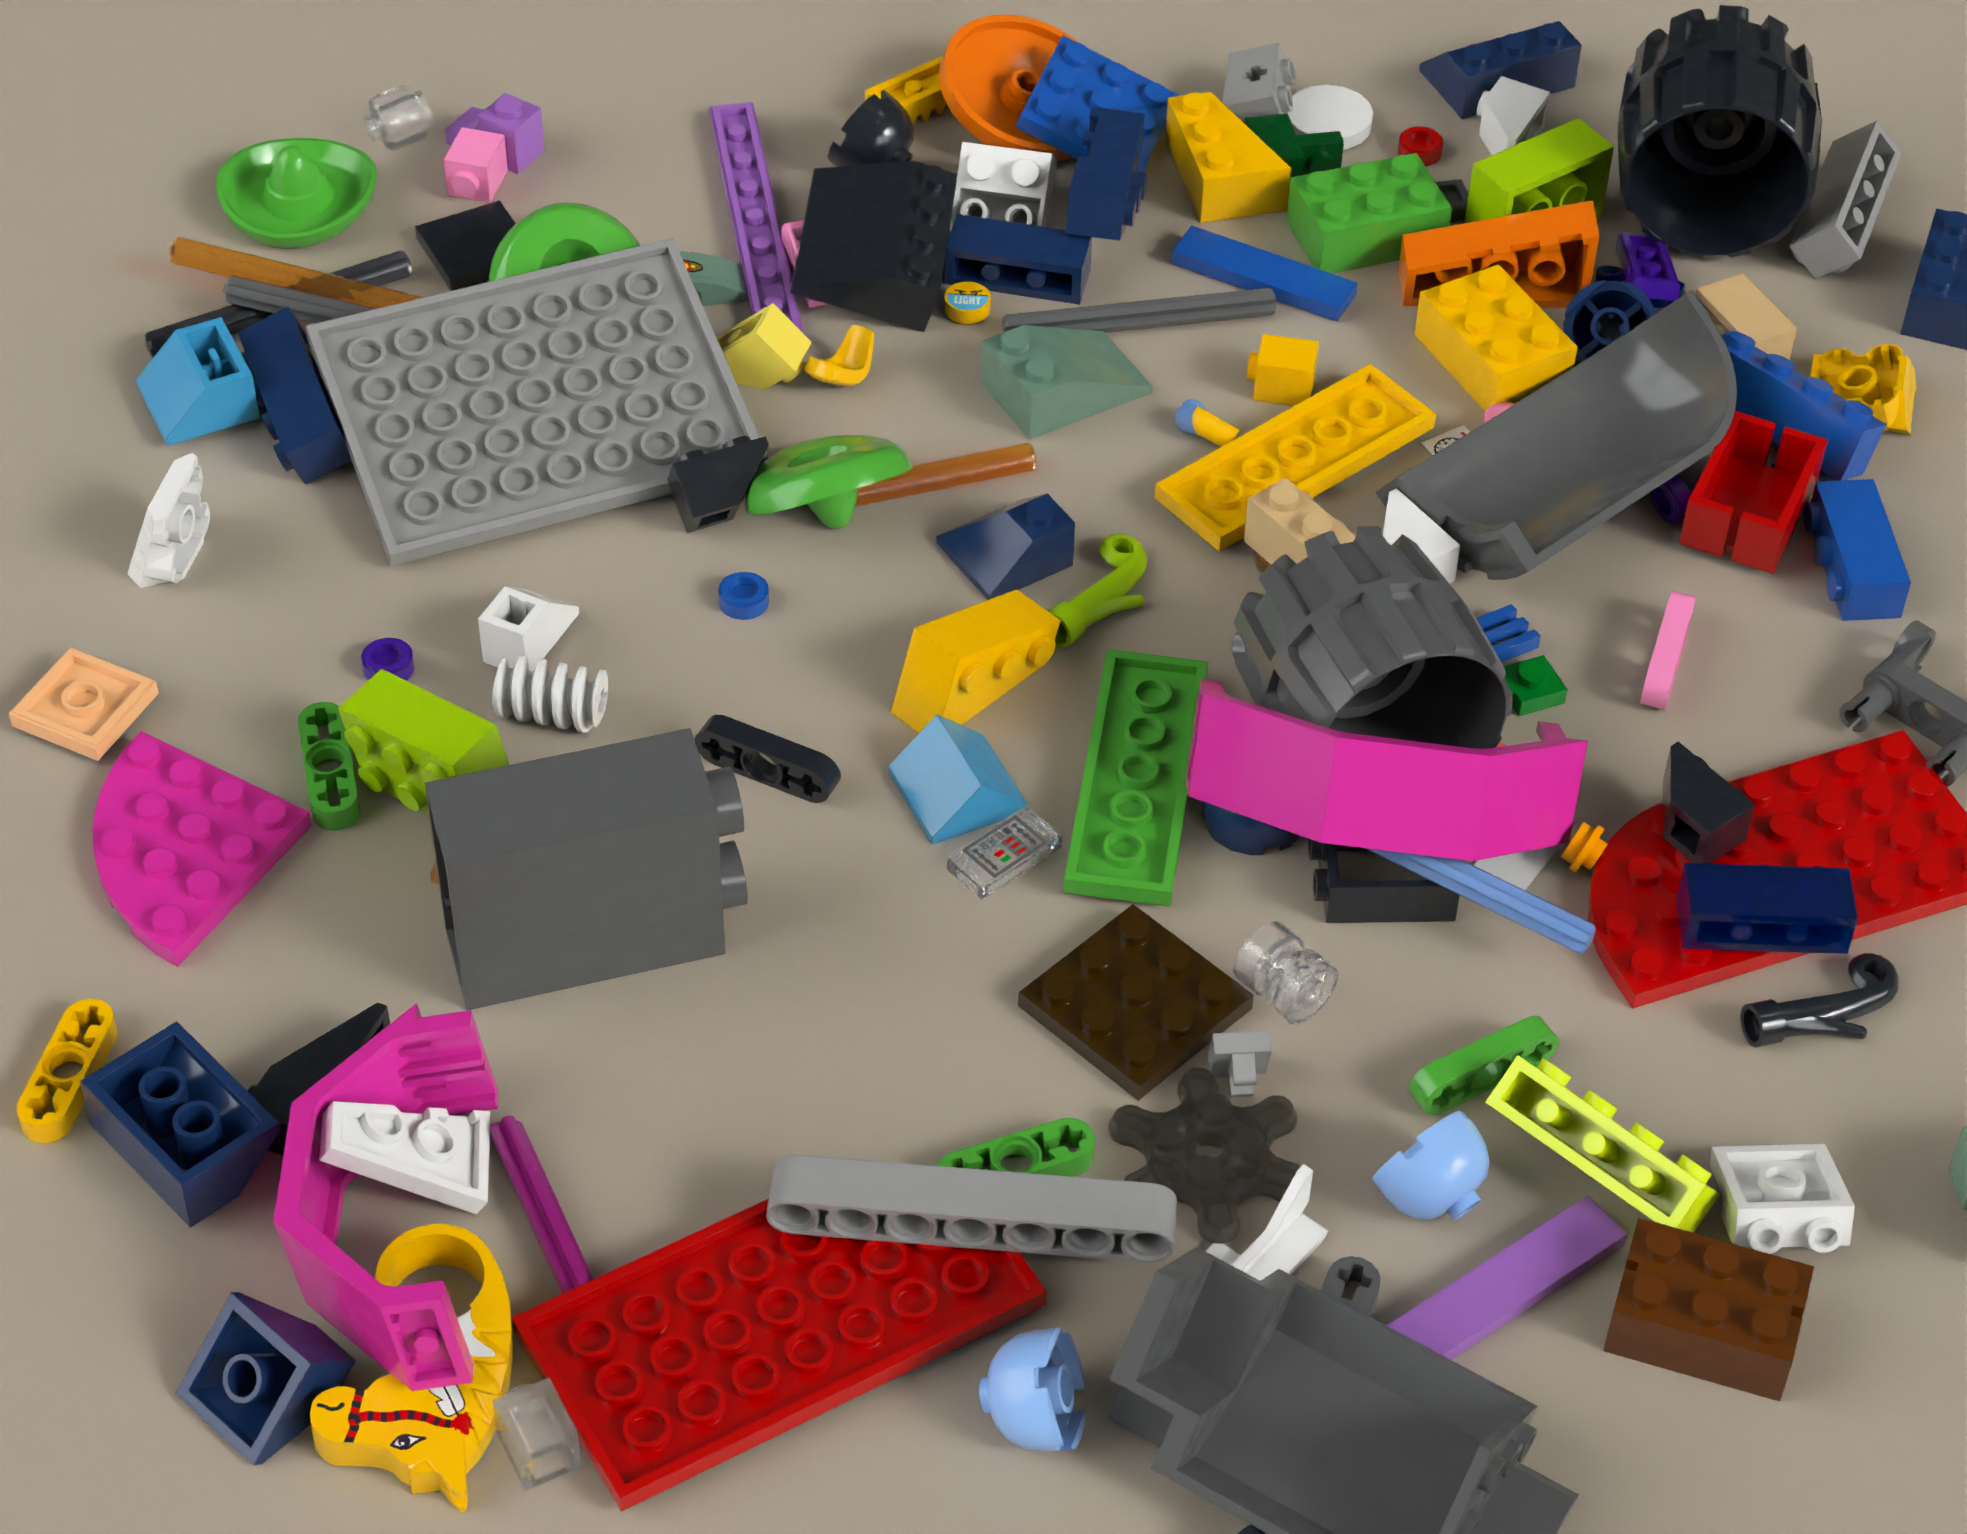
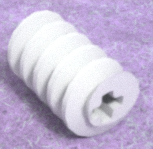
M520 655L514 668H509L508 659L503 657L494 680L492 695L494 712L500 718H509L514 713L516 719L522 722H528L534 716V720L538 725H548L554 719L555 725L561 729H568L574 722V727L578 732L587 733L593 726L596 728L599 726L606 709L608 697L607 670H599L592 683L588 680L586 666H580L574 679H569L567 663L560 662L554 675H549L546 659H540L534 672H530L527 656Z

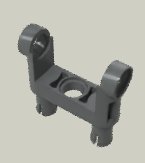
M1915 620L1899 636L1892 654L1866 675L1863 689L1849 702L1841 706L1839 716L1847 728L1861 717V720L1853 726L1852 730L1861 733L1883 712H1886L1943 748L1935 756L1928 759L1926 766L1933 768L1939 777L1947 770L1948 774L1941 780L1948 787L1967 769V702L1918 673L1922 669V666L1919 664L1930 651L1936 637V632L1920 621ZM1924 703H1929L1936 708L1942 720L1934 718L1928 712Z

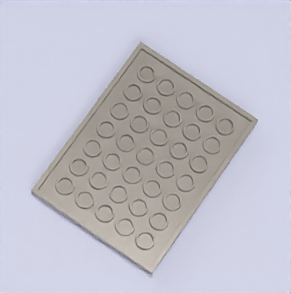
M674 238L306 326L309 345L339 427L344 435L346 446L390 566L672 494L667 479L673 463H677L676 459L679 456L693 450H704L705 454L721 450L726 442L741 436H749L751 440L760 438ZM765 453L761 464L768 459L767 453Z

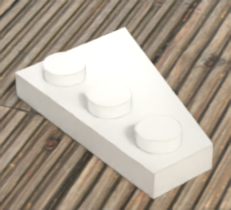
M333 1101L322 1114L319 1161L477 1214L488 1202L490 1111L473 1110L468 1117L448 1115L447 1108L428 1107L423 1114L401 1112L395 1105Z

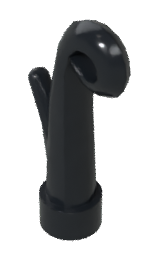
M1863 953L1852 958L1848 964L1849 975L1853 984L1858 989L1784 1002L1768 999L1745 1004L1740 1015L1743 1034L1747 1042L1754 1048L1780 1043L1785 1037L1799 1035H1836L1864 1039L1867 1035V1029L1864 1026L1846 1021L1878 1010L1892 1001L1898 992L1899 977L1895 966L1881 955ZM1866 972L1874 974L1878 980L1869 977Z

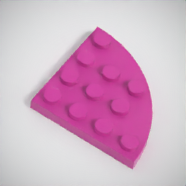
M140 731L121 753L102 786L94 814L92 829L93 851L101 885L111 907L115 908L130 926L131 933L137 940L156 955L178 967L306 833L312 824L309 811Z

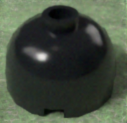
M885 90L881 91V99L873 94L845 122L841 128L846 134L841 146L833 141L827 156L829 161L836 167L911 161L913 154L908 150L914 139V126L908 112Z

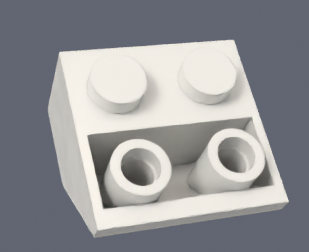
M962 142L949 233H951L957 214L1045 227L1052 201L1057 166L1056 158L1052 153Z

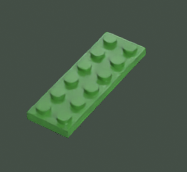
M1112 649L1106 650L1065 871L1063 893L1171 907L1188 800L1186 775L1201 679L1207 680L1209 661Z

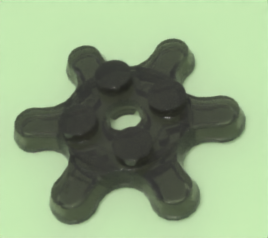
M1195 1067L1186 1071L1178 1082L1177 1095L1180 1100L1179 1106L1167 1112H1151L1135 1105H1124L1118 1108L1111 1117L1108 1130L1109 1135L1115 1142L1139 1150L1146 1160L1145 1166L1130 1173L1123 1181L1155 1183L1171 1189L1176 1194L1178 1202L1191 1206L1196 1212L1199 1234L1209 1242L1222 1244L1235 1239L1240 1232V1219L1237 1214V1208L1244 1199L1254 1195H1263L1278 1202L1282 1200L1293 1177L1301 1166L1277 1157L1270 1151V1146L1279 1137L1292 1132L1297 1125L1298 1118L1291 1101L1281 1095L1269 1096L1253 1106H1234L1226 1096L1219 1094V1086L1213 1074L1205 1068ZM1199 1143L1200 1146H1214L1218 1149L1223 1147V1153L1214 1158L1198 1155L1195 1153L1196 1144Z

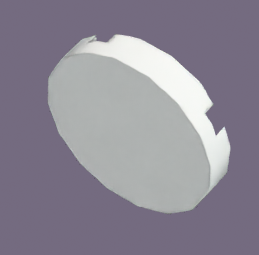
M1326 84L1307 87L1297 91L1292 96L1293 111L1288 112L1296 135L1340 131L1344 141L1343 150L1361 144L1370 135L1373 110L1369 101L1360 93L1346 87Z

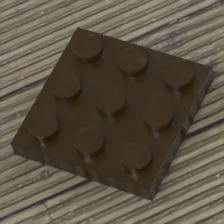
M1132 904L1019 991L1018 1007L1139 1101L1211 1043L1213 1033H1223L1252 1009L1254 995Z

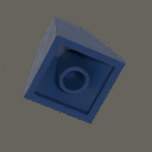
M1046 493L1016 501L936 536V543L982 595L989 600L1013 590L1024 588L1073 566L1075 522Z
M231 1292L175 1394L253 1466L262 1465L311 1425L310 1411L313 1400L327 1389L342 1386L356 1360L317 1325L242 1293Z

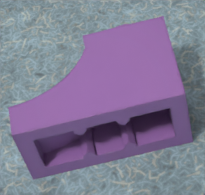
M507 93L501 95L485 110L472 106L445 129L446 143L451 146L462 127L504 134L508 170L517 174L545 151L541 108Z

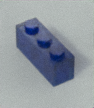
M1684 863L1676 897L1683 949L1848 954L1858 921L1850 868Z

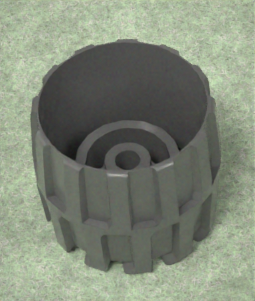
M1357 526L1354 541L1340 544L1334 531H1328L1304 542L1308 556L1304 560L1296 564L1285 554L1268 567L1259 577L1266 591L1265 594L1249 592L1244 597L1234 620L1238 633L1233 636L1232 653L1236 667L1255 705L1345 733L1474 749L1496 748L1502 737L1500 734L1507 716L1512 712L1513 695L1504 679L1506 675L1504 666L1475 615L1420 547L1405 535L1401 534L1390 545L1382 536L1380 527Z

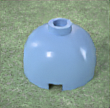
M1456 1111L1416 1137L1417 1143L1411 1146L1404 1154L1401 1150L1398 1151L1372 1177L1373 1182L1386 1200L1400 1213L1415 1220L1428 1221L1448 1213L1456 1221L1482 1200L1475 1191L1487 1178L1490 1160L1484 1139L1477 1127L1468 1119L1463 1111Z
M1061 1328L1032 1330L1015 1335L1002 1344L990 1363L988 1377L982 1378L980 1382L979 1397L984 1413L991 1414L996 1428L1011 1444L1025 1450L1045 1452L1075 1449L1082 1438L1085 1424V1409L1077 1410L1074 1413L1073 1409L1074 1391L1085 1390L1084 1375L1074 1340L1068 1332L1059 1333Z

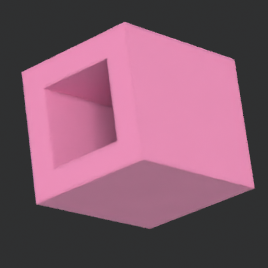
M461 128L444 158L448 196L491 203L508 171L504 134Z

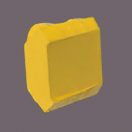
M1877 345L1871 348L1866 355H1854L1848 349H1834L1824 354H1813L1810 377L1819 378L1829 383L1833 387V393L1841 398L1857 401L1868 406L1873 411L1872 416L1887 424L1884 431L1912 436L1911 422L1915 392L1917 393L1915 368L1909 357L1903 355L1902 349L1898 345Z

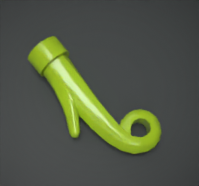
M1121 533L1105 537L1100 542L1098 551L1103 560L1116 569L1068 602H1059L1048 610V612L1061 620L1055 638L1057 648L1068 647L1085 633L1087 627L1097 621L1123 610L1143 606L1145 603L1143 595L1124 596L1141 578L1147 567L1148 556L1142 543L1135 537Z

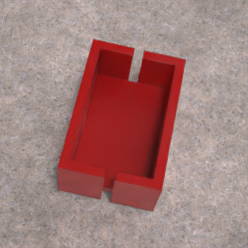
M1735 411L1727 433L1721 442L1716 445L1688 500L1679 544L1722 557L1724 551L1732 553V561L1774 574L1803 514L1804 505L1809 501L1814 491L1815 483L1818 482L1828 440L1785 427L1775 467L1772 468L1766 465L1776 423Z

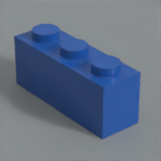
M1874 479L1816 482L1811 502H1806L1804 505V527L1807 532H1812L1816 562L1818 566H1824L1827 575V594L1830 601H1836L1842 621L1901 618L1911 581Z

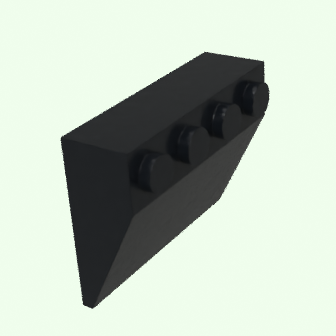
M917 161L815 168L811 179L790 293L925 332L941 290L958 174L946 171L938 166L926 165Z

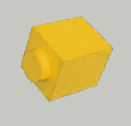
M1262 334L1259 353L1250 352L1246 380L1255 381L1253 400L1295 406L1310 398L1315 381L1319 341Z

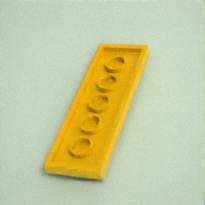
M1370 363L1155 484L1154 498L1220 552L1244 538L1248 498L1286 477L1300 490L1307 492L1314 498L1432 430L1435 426L1436 413Z

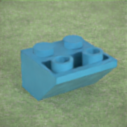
M222 317L175 330L136 379L137 388L167 446L260 418L252 373Z

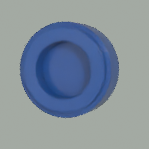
M733 573L725 577L719 585L720 609L731 618L739 620L753 619L763 614L768 608V584L764 578L755 573Z

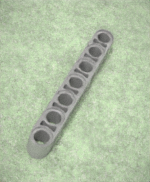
M788 1155L780 1158L774 1164L766 1218L768 1223L775 1229L790 1234L1147 1263L1165 1260L1174 1251L1177 1198L1171 1189L1160 1184Z

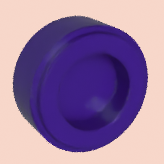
M1677 474L1652 490L1650 497L1656 512L1666 522L1674 524L1684 519L1691 493L1684 480Z
M381 638L368 644L362 652L363 674L367 680H370L381 669L406 681L414 672L412 649L403 640Z

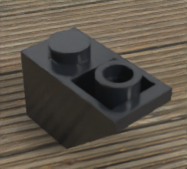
M749 436L737 437L726 442L721 450L707 454L704 453V450H693L676 459L677 463H673L667 481L687 533L734 519L768 449L769 444L766 436L751 440Z
M1680 742L1671 745L1662 782L1663 838L1698 868L1703 869L1746 841L1755 804L1740 789L1733 787L1711 769L1702 758L1694 755Z

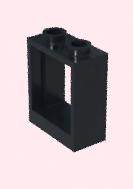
M1308 839L1309 859L1318 860L1319 869H1314L1313 873L1314 900L1324 902L1326 923L1456 920L1460 895L1428 879L1340 882L1336 851L1369 850L1359 847L1319 843Z

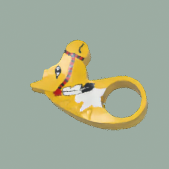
M429 1224L413 1228L401 1234L387 1246L378 1261L375 1279L383 1285L398 1287L408 1275L421 1268L432 1265H450L469 1272L480 1282L482 1288L469 1305V1311L457 1317L474 1363L472 1383L411 1391L392 1374H387L375 1380L366 1390L338 1386L323 1391L313 1400L310 1419L315 1450L327 1463L334 1466L374 1467L388 1470L400 1481L410 1485L412 1494L441 1491L459 1512L464 1513L468 1507L467 1473L482 1457L494 1436L510 1386L513 1364L510 1300L503 1274L488 1246L477 1235L454 1225Z

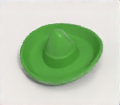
M315 138L270 140L251 145L233 154L218 172L216 193L230 222L250 238L277 248L309 247L327 241L342 233L363 214L373 197L377 169L367 154L344 143Z
M554 203L528 214L506 233L492 259L489 282L637 247L640 244L620 221L598 208L579 203Z
M836 435L803 441L777 452L760 464L746 491V510L750 514L763 515L807 504L824 525L832 529H841L847 526L853 517L858 488L903 474L911 470L913 464L904 449L884 438L865 435Z

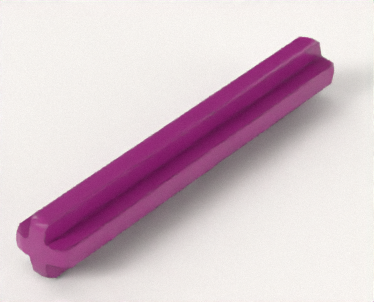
M504 1116L500 1122L492 1124L490 1136L559 1290L563 1294L593 1280V1277L523 1124L520 1121H516L513 1116Z

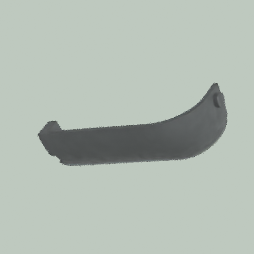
M1691 290L1580 364L1419 465L1399 475L1375 493L1387 508L1389 492L1397 488L1460 544L1458 570L1467 573L1475 569L1486 573L1488 579L1506 580L1519 577L1528 573L1706 456L1721 442L1731 425L1737 398L1736 376L1730 353L1719 331L1710 319L1706 308L1699 302Z

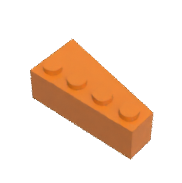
M1593 200L1403 234L1398 268L1402 305L1418 306L1421 291L1499 264L1539 307L1567 308V305L1578 291L1590 285L1592 281L1599 242V230Z

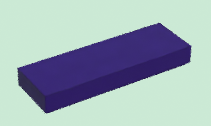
M1618 233L1616 251L1626 282L1635 285L1647 294L1650 299L1676 301L1679 296L1680 283L1666 244L1664 242H1655L1648 235Z

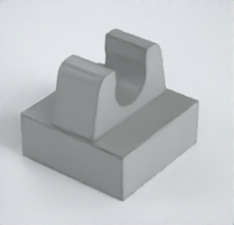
M1269 1030L1213 1033L1208 1052L1210 1076H1227L1230 1097L1254 1095L1253 1085L1257 1083L1256 1074L1266 1073L1272 1052Z

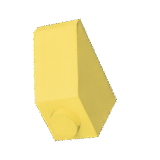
M774 303L716 337L735 382L763 390L781 380L785 383L793 380L803 370L805 362L802 359L812 343Z

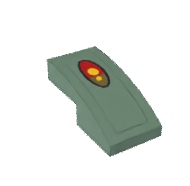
M679 251L694 287L699 292L703 306L747 301L741 264L713 255Z

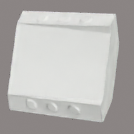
M194 453L174 460L147 508L127 573L140 588L167 582L178 583L181 579H184L204 543V536L210 520L208 503L201 501L200 494L203 485V474L201 467L198 465L197 456Z

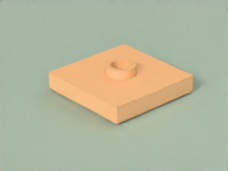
M70 647L10 711L9 718L12 727L99 761L154 700L159 691L157 682L153 679Z

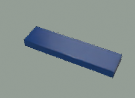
M1191 225L1173 248L1171 254V263L1245 290L1270 288L1275 292L1277 301L1337 322L1357 295L1358 283L1193 225Z

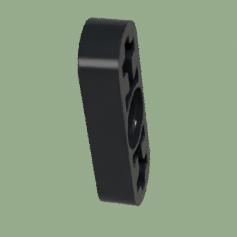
M724 715L711 716L694 739L698 752L708 762L721 768L730 766L734 773L812 803L825 802L841 780V772L837 764L827 755ZM760 753L769 757L775 764H772L769 761H767L765 758L761 756Z

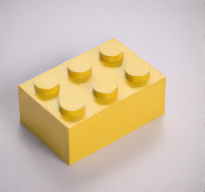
M1499 264L1420 292L1414 335L1484 411L1491 405L1494 406L1502 402L1518 403L1569 371L1575 365L1578 346Z

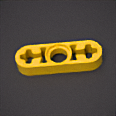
M94 998L83 999L73 1003L64 1012L17 1103L16 1109L23 1134L29 1140L36 1143H51L60 1140L71 1130L85 1102L80 1081L103 1067L117 1039L118 1031L112 1008L106 1002ZM80 1029H88L82 1038ZM66 1062H77L83 1065L81 1071L70 1078H58L52 1075L59 1065ZM52 1102L54 1105L55 1113L47 1112ZM35 1115H36V1116H43V1118H42V1119H36V1118H35Z

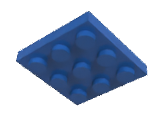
M1062 35L1015 127L1078 159V156L1086 157L1087 146L1083 145L1085 131L1089 132V118L1092 107L1145 113L1140 172H1143L1166 125L1168 97L1180 95L1126 68L1124 65L1116 63L1087 48L1085 45Z

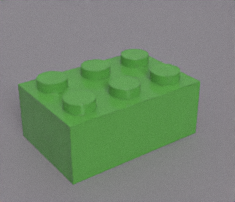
M1414 153L1291 177L1286 221L1313 267L1333 274L1400 260L1403 234L1450 226L1452 207L1418 154Z

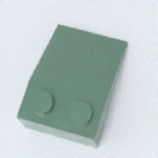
M1022 325L982 340L981 383L1029 439L1152 393V385L1104 331Z

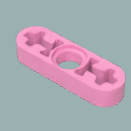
M1671 591L1646 675L1640 704L1666 710L1697 596Z

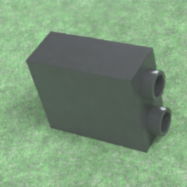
M691 728L425 782L445 931L467 1011L726 954L723 909L746 905L748 893L744 869L734 840L720 843L719 837L744 832V814L733 770L729 766L705 771Z

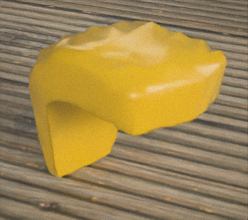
M852 325L833 357L818 359L809 356L804 367L805 373L820 382H827L836 386L857 385L865 379L870 370L874 332L867 327Z

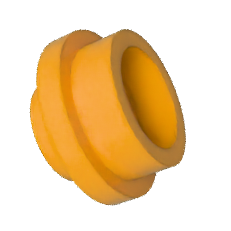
M1586 822L1582 823L1560 856L1571 864L1569 870L1576 873L1581 865L1589 870L1592 869L1608 843L1599 838L1605 828L1600 825L1593 828Z

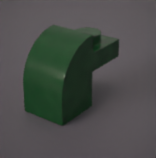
M1288 113L1244 118V124L1291 167L1290 178L1317 171L1341 168L1344 141L1340 131L1296 135Z

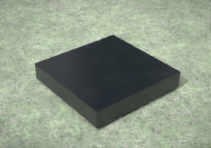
M499 200L415 226L416 239L450 291L489 280L490 267L496 249L506 233L516 223Z

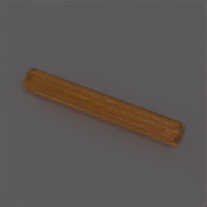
M1022 443L913 465L911 470L903 474L858 488L855 506H863L1031 472L1036 468V454L1030 443Z

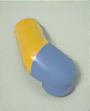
M1195 399L1186 400L1175 413L1176 424L1181 431L1206 438L1220 447L1233 441L1239 432L1238 428L1206 411L1205 406Z

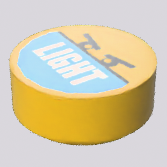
M976 282L956 283L945 292V314L952 321L960 324L979 323L990 314L991 294L985 286Z

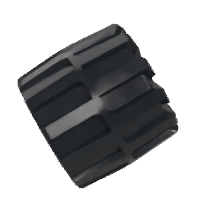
M1720 5L1717 18L1706 20L1702 9L1686 11L1671 18L1669 34L1663 29H1656L1643 40L1636 49L1634 63L1626 74L1618 118V161L1621 196L1626 210L1634 213L1641 223L1642 231L1655 242H1664L1681 250L1684 255L1698 258L1728 255L1730 258L1751 254V250L1771 241L1777 242L1789 233L1793 228L1794 220L1800 212L1807 210L1810 206L1816 189L1822 128L1818 85L1814 79L1812 56L1805 43L1794 50L1785 41L1789 28L1785 23L1773 16L1768 15L1762 25L1749 22V10L1742 6Z

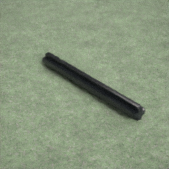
M399 250L286 288L339 300L407 278L412 274V267L405 251ZM232 304L149 331L145 334L146 347L152 358H154L175 330L222 317L232 335L267 318L273 313Z

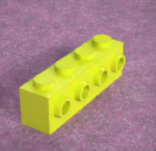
M1517 1055L1485 1103L1654 1222L1694 1233L1720 1196L1719 1192L1706 1184L1712 1174L1683 1154L1675 1163L1658 1151L1665 1141L1639 1123L1635 1122L1631 1129L1628 1130L1613 1120L1612 1117L1618 1109L1591 1090H1588L1583 1098L1566 1087L1572 1077L1548 1060L1543 1058L1538 1066H1535Z

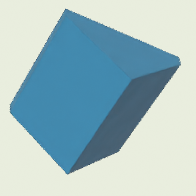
M937 714L889 765V775L932 845L1009 819L1014 815L1018 816L1028 812V803L985 736Z

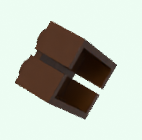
M1638 1218L1603 1351L1780 1402L1793 1363L1814 1266Z

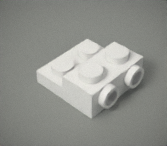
M1825 1144L1716 1146L1711 1148L1710 1168L1723 1197L1721 1219L1732 1244L1768 1254L1778 1251L1781 1247H1804L1816 1252L1827 1253L1839 1246H1850L1855 1205Z

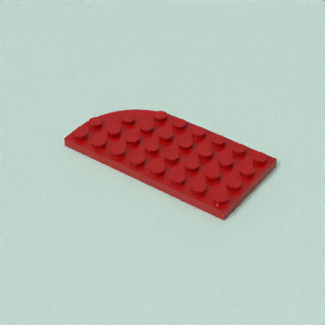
M1904 730L1729 781L1728 783L1740 789L1755 804L1747 839L1703 869L1698 868L1663 838V802L1642 811L1626 822L1612 836L1598 858L1592 875L1588 921L1596 927L1593 938L1596 951L1606 970L1632 1009L1967 904V813L1935 770L1926 766L1927 760Z
M768 1199L521 1312L511 1317L515 1335L622 1512L1047 1304V1290L1019 1252L785 1233L775 1229L768 1223L766 1218Z

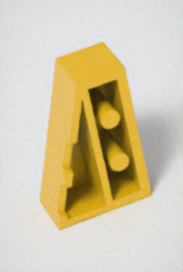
M1212 92L1189 93L1183 96L1168 97L1165 141L1200 223L1287 211L1291 167Z
M1016 589L915 627L891 713L918 733L922 731L936 714L963 725L1048 663L1056 648L1055 638L1061 620Z

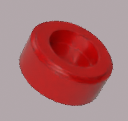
M1415 126L1404 130L1400 134L1398 155L1417 153L1425 166L1433 165L1441 159L1443 138L1437 131L1424 126Z

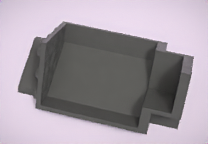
M1198 1247L1156 1271L1110 1377V1380L1121 1385V1389L1108 1419L1160 1447L1151 1469L1267 1534H1557L1579 1494L1521 1464L1538 1429L1529 1425L1537 1405L1281 1269H1277L1260 1281Z

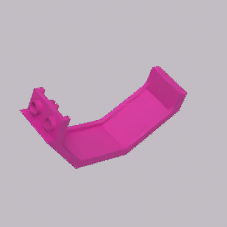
M1201 679L1186 775L1188 796L1319 843L1477 861L1570 843L1588 741L1566 738L1559 724L1540 721L1537 722L1536 732L1541 741L1489 749H1474L1345 733L1233 698L1224 692L1222 682Z
M417 1003L292 1102L273 1219L306 1304L411 1391L472 1383L474 1363L445 1283L441 1280L398 1287L383 1285L337 1246L344 1193L349 1183L359 1174L319 1161L322 1114L333 1101L395 1105L401 1112L423 1114L428 1107L447 1108L448 1115L471 1113L473 1110L498 1109L499 1091L472 1010L422 1017Z

